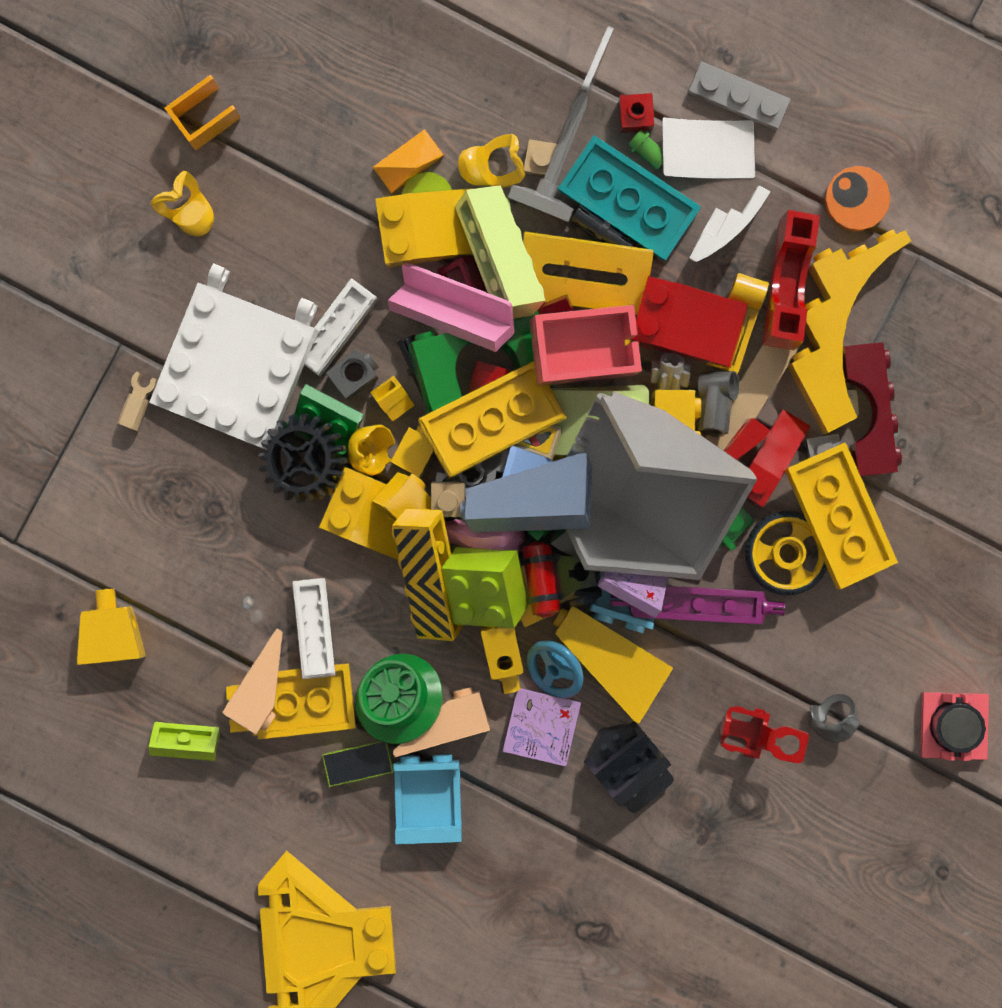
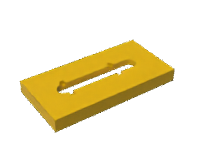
M524 232L523 244L527 254L532 259L537 280L544 289L545 302L567 294L572 306L598 309L634 305L635 315L638 314L646 281L651 273L654 250ZM548 263L568 265L571 267L621 273L626 275L628 280L624 285H614L547 275L543 272L542 268Z

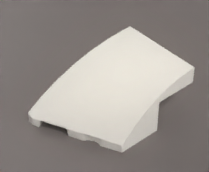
M758 186L742 214L732 208L728 214L716 208L689 259L698 262L710 256L737 236L759 211L770 191Z

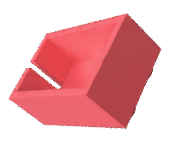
M634 305L535 315L529 320L537 386L634 376L642 371L638 341L631 342L625 346V340H630L637 335Z

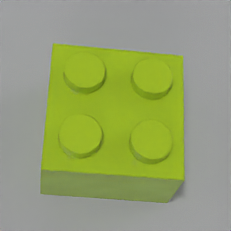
M456 547L441 568L453 624L515 628L528 608L517 550Z

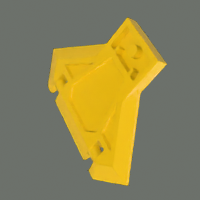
M286 850L258 883V895H269V907L260 908L267 993H277L278 1005L268 1006V1008H336L362 976L396 974L391 906L356 909ZM282 894H289L290 905L283 906ZM290 992H298V1003H291Z

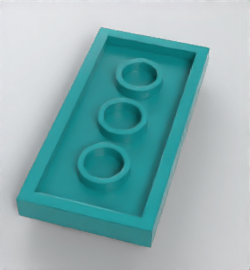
M595 135L588 142L557 189L558 192L579 206L583 205L604 221H609L612 227L642 248L654 250L653 255L663 262L667 260L701 209L700 205Z

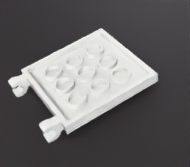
M213 263L208 274L207 286L197 283L149 403L268 450L261 445L262 440L272 441L267 431L271 428L278 430L276 422L282 420L318 332L317 329L310 326L318 306L314 302L301 298L297 306L295 320L226 294L222 291L228 281L230 271Z

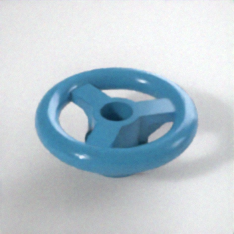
M539 641L531 646L527 653L526 662L533 681L543 691L555 697L569 698L576 695L583 685V671L575 655L565 646L554 641ZM538 653L546 664L545 670L547 673L544 678L536 664ZM561 677L573 680V684L568 688H558L552 685L555 679Z

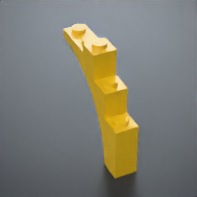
M894 229L876 238L879 244L869 249L864 244L849 252L848 256L850 259L848 260L842 248L834 253L828 248L813 257L815 262L808 268L825 300L822 303L819 297L805 305V308L808 310L805 333L815 351L812 352L810 347L796 353L792 356L795 362L788 365L787 368L823 435L857 418L847 393L843 373V339L847 319L858 293L870 275L889 256L911 242L906 230L898 234L895 233Z

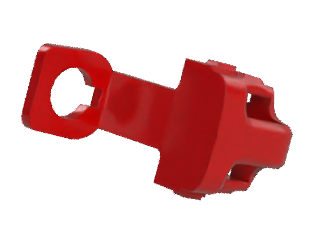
M740 706L729 707L722 718L719 730L720 746L724 747L725 750L744 753V757L760 759L761 751L764 749L770 751L775 758L781 761L801 764L804 760L809 735L807 732L789 726H781L774 729L768 726L770 713L759 708H755V711ZM733 711L753 716V720L745 722L731 718V713ZM728 735L745 739L747 745L746 747L725 743V739ZM787 735L795 736L799 741L798 750L793 754L784 753L780 746L775 745L777 738L782 739Z

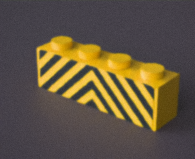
M406 508L392 525V537L397 545L399 554L398 564L403 572L405 595L409 599L411 608V622L415 626L418 639L454 641L464 625L453 624L441 568L451 555L442 510Z

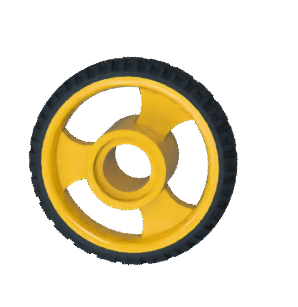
M781 511L770 514L759 521L748 536L745 547L746 565L754 580L769 592L786 596L801 594L813 588L826 573L827 566L819 548L814 570L809 572L802 566L806 558V548L803 541L807 537L813 536L804 514L794 511ZM783 522H791L792 532L789 537L779 538L771 546L765 545L760 541L762 535L770 527ZM785 544H790L795 550V557L789 563L784 562L780 557V549ZM765 560H771L777 568L788 570L791 575L790 584H781L771 580L764 574L759 565Z

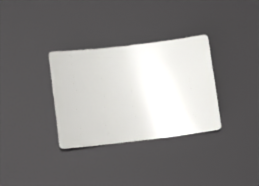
M665 117L662 119L663 171L665 176L689 178L755 177L754 122L752 120L711 121Z

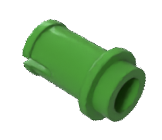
M640 130L628 145L633 148L631 150L632 153L636 151L657 171L663 164V149L649 137V132L645 134Z

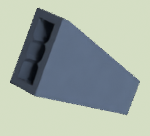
M580 453L467 488L466 501H462L460 507L462 521H466L472 533L590 528L592 465L587 453Z

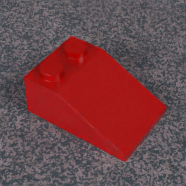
M648 276L636 318L637 335L631 340L633 342L638 341L641 347L665 353H674L682 357L731 368L748 304L684 284Z

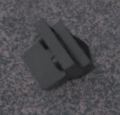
M635 721L630 724H620L599 730L589 750L588 758L584 760V763L619 807L624 804L631 813L638 812L674 781L673 776L667 769L671 766V763Z

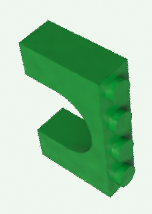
M538 311L533 316L513 319L515 333L500 347L509 356L514 371L534 361L529 320L535 315H539ZM430 331L414 337L415 341L408 347L427 414L462 397L456 378L455 364L461 349L472 343L449 333L434 336V332ZM553 384V385H549V386H550V388L552 389V388H554L555 386H557L558 384Z

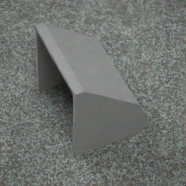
M612 391L610 396L599 393L588 415L596 416L599 419L586 417L575 439L576 443H573L567 457L580 453H587L592 465L590 528L566 529L584 569L700 580L756 483L757 478L752 470L666 411Z

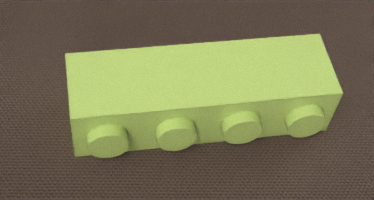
M501 185L466 190L455 208L487 292L512 303L513 319L533 316L546 301L544 289L537 280L532 259L527 254L522 241L521 230L516 226L512 216L509 200L505 197Z

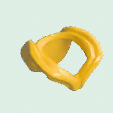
M514 134L501 135L484 146H473L463 150L459 155L457 164L462 178L468 183L477 186L501 185V187H510L520 183L525 177V171L520 157L517 156L519 150L517 136ZM510 147V157L516 170L503 176L493 175L488 163L490 154L497 148Z
M182 171L175 178L171 192L157 194L150 202L151 207L157 214L172 220L184 233L190 236L199 237L207 234L214 223V213L211 205L200 192L196 179L187 171ZM184 184L190 190L189 199L181 207L169 209L164 202L177 201L182 196Z

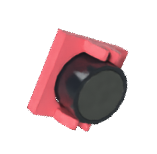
M921 692L920 757L940 758L951 761L987 760L989 694Z

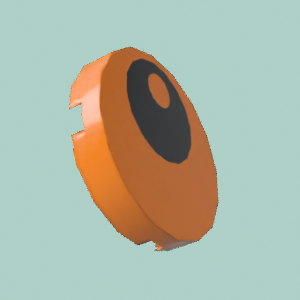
M853 166L843 169L833 177L826 188L824 203L829 217L841 228L860 232L871 229L884 218L889 209L891 196L888 184L879 173L869 167Z

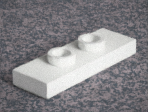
M351 278L314 327L318 332L304 365L321 377L378 301V298Z
M325 578L293 581L302 678L312 679L335 676Z

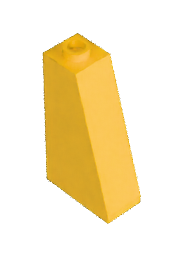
M570 606L569 610L562 608L553 622V625L558 627L554 633L633 721L639 724L673 667L574 606Z

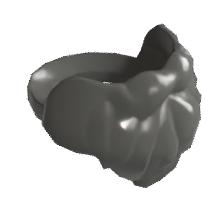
M835 694L824 700L820 706L812 705L810 707V723L813 730L825 741L836 744L850 739L860 724L859 718L856 717V703L845 694ZM845 703L850 707V714L843 721L835 725H825L827 713L833 705Z

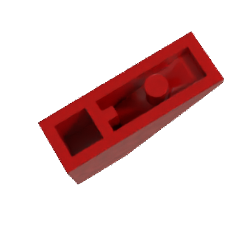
M785 409L781 410L769 429L772 431V434L761 442L746 466L752 470L757 478L746 501L757 508L764 507L785 473L784 469L789 466L810 428V425Z

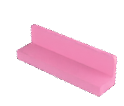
M405 262L402 265L404 285L388 299L389 310L494 352L515 333L512 303L510 301Z

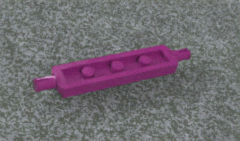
M666 585L662 611L656 618L762 624L765 614L784 616L785 610L773 608H785V602L766 601L763 591ZM610 594V598L619 599L618 597ZM610 600V606L629 607L632 617L654 618L623 600Z

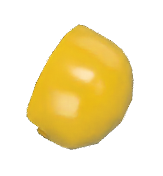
M383 425L361 427L351 435L348 443V457L350 464L358 473L366 476L380 474L386 465L390 463L391 458L388 456V450L391 446L395 445V439L390 429Z

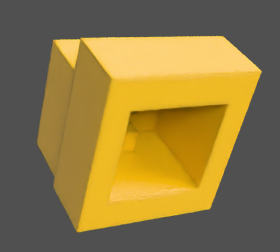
M394 375L370 392L391 421H394L415 406Z

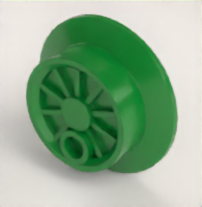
M410 654L391 655L375 663L363 676L356 695V711L364 729L374 738L389 744L408 743L424 735L437 720L443 703V688L437 672L428 662Z

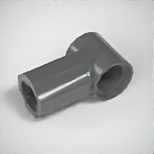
M735 371L702 372L698 380V391L702 399L698 431L701 434L712 437H723L729 432L732 400H736L739 394V378Z

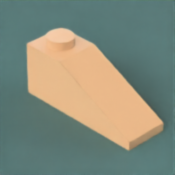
M276 628L222 711L224 715L254 734H257L260 728L266 731L276 716L271 711L275 704L283 633L278 628Z
M472 687L453 691L454 697L442 704L440 714L433 726L418 739L397 745L393 750L394 756H402L490 731L480 690L473 692Z

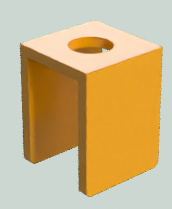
M211 75L164 108L195 151L241 118L236 108L232 105L191 135L178 118L219 89Z

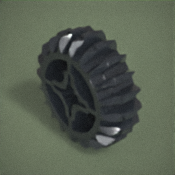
M301 414L299 420L296 415L288 416V424L284 420L277 421L278 430L271 428L267 431L272 441L262 440L261 445L268 449L267 452L259 453L258 455L260 459H266L267 465L260 466L259 470L261 472L269 471L270 473L264 482L266 484L276 482L273 492L278 494L284 490L285 500H291L295 495L297 503H303L306 496L310 502L317 501L318 494L322 497L328 496L329 490L327 486L332 489L338 487V482L333 476L343 477L345 474L343 470L338 468V465L347 464V459L339 458L338 452L345 451L346 446H336L335 444L341 438L340 433L329 435L333 425L326 423L321 427L322 418L317 416L310 421L309 414ZM298 431L307 432L314 436L302 446L288 439ZM322 447L325 452V467L318 458ZM281 451L287 458V465L284 470L281 465ZM306 452L304 460L307 464L300 465L299 462L302 458L299 453ZM303 471L318 478L310 485H301L292 481L295 476H299Z

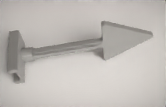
M608 26L581 87L582 92L572 106L544 180L540 179L536 191L512 185L508 198L565 221H570L574 209L554 198L558 189L556 183L586 110L588 96L591 93L614 28Z

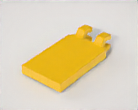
M349 663L335 664V676L303 679L302 668L278 671L275 704L271 711L276 716L266 731L260 728L257 734L253 733V736H257L259 740L355 729ZM239 685L226 687L227 700L231 699ZM231 718L229 719L230 733L249 731Z

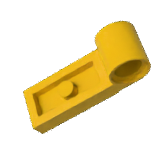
M741 273L736 274L728 298L748 304V309L732 367L728 368L706 363L707 366L722 371H735L738 374L758 312L767 293L768 282Z

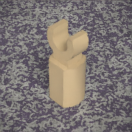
M137 371L131 379L132 394L128 393L117 422L136 431L140 427L149 403L147 397L154 392L158 382L157 379L152 378L147 387H141L140 379L142 374Z

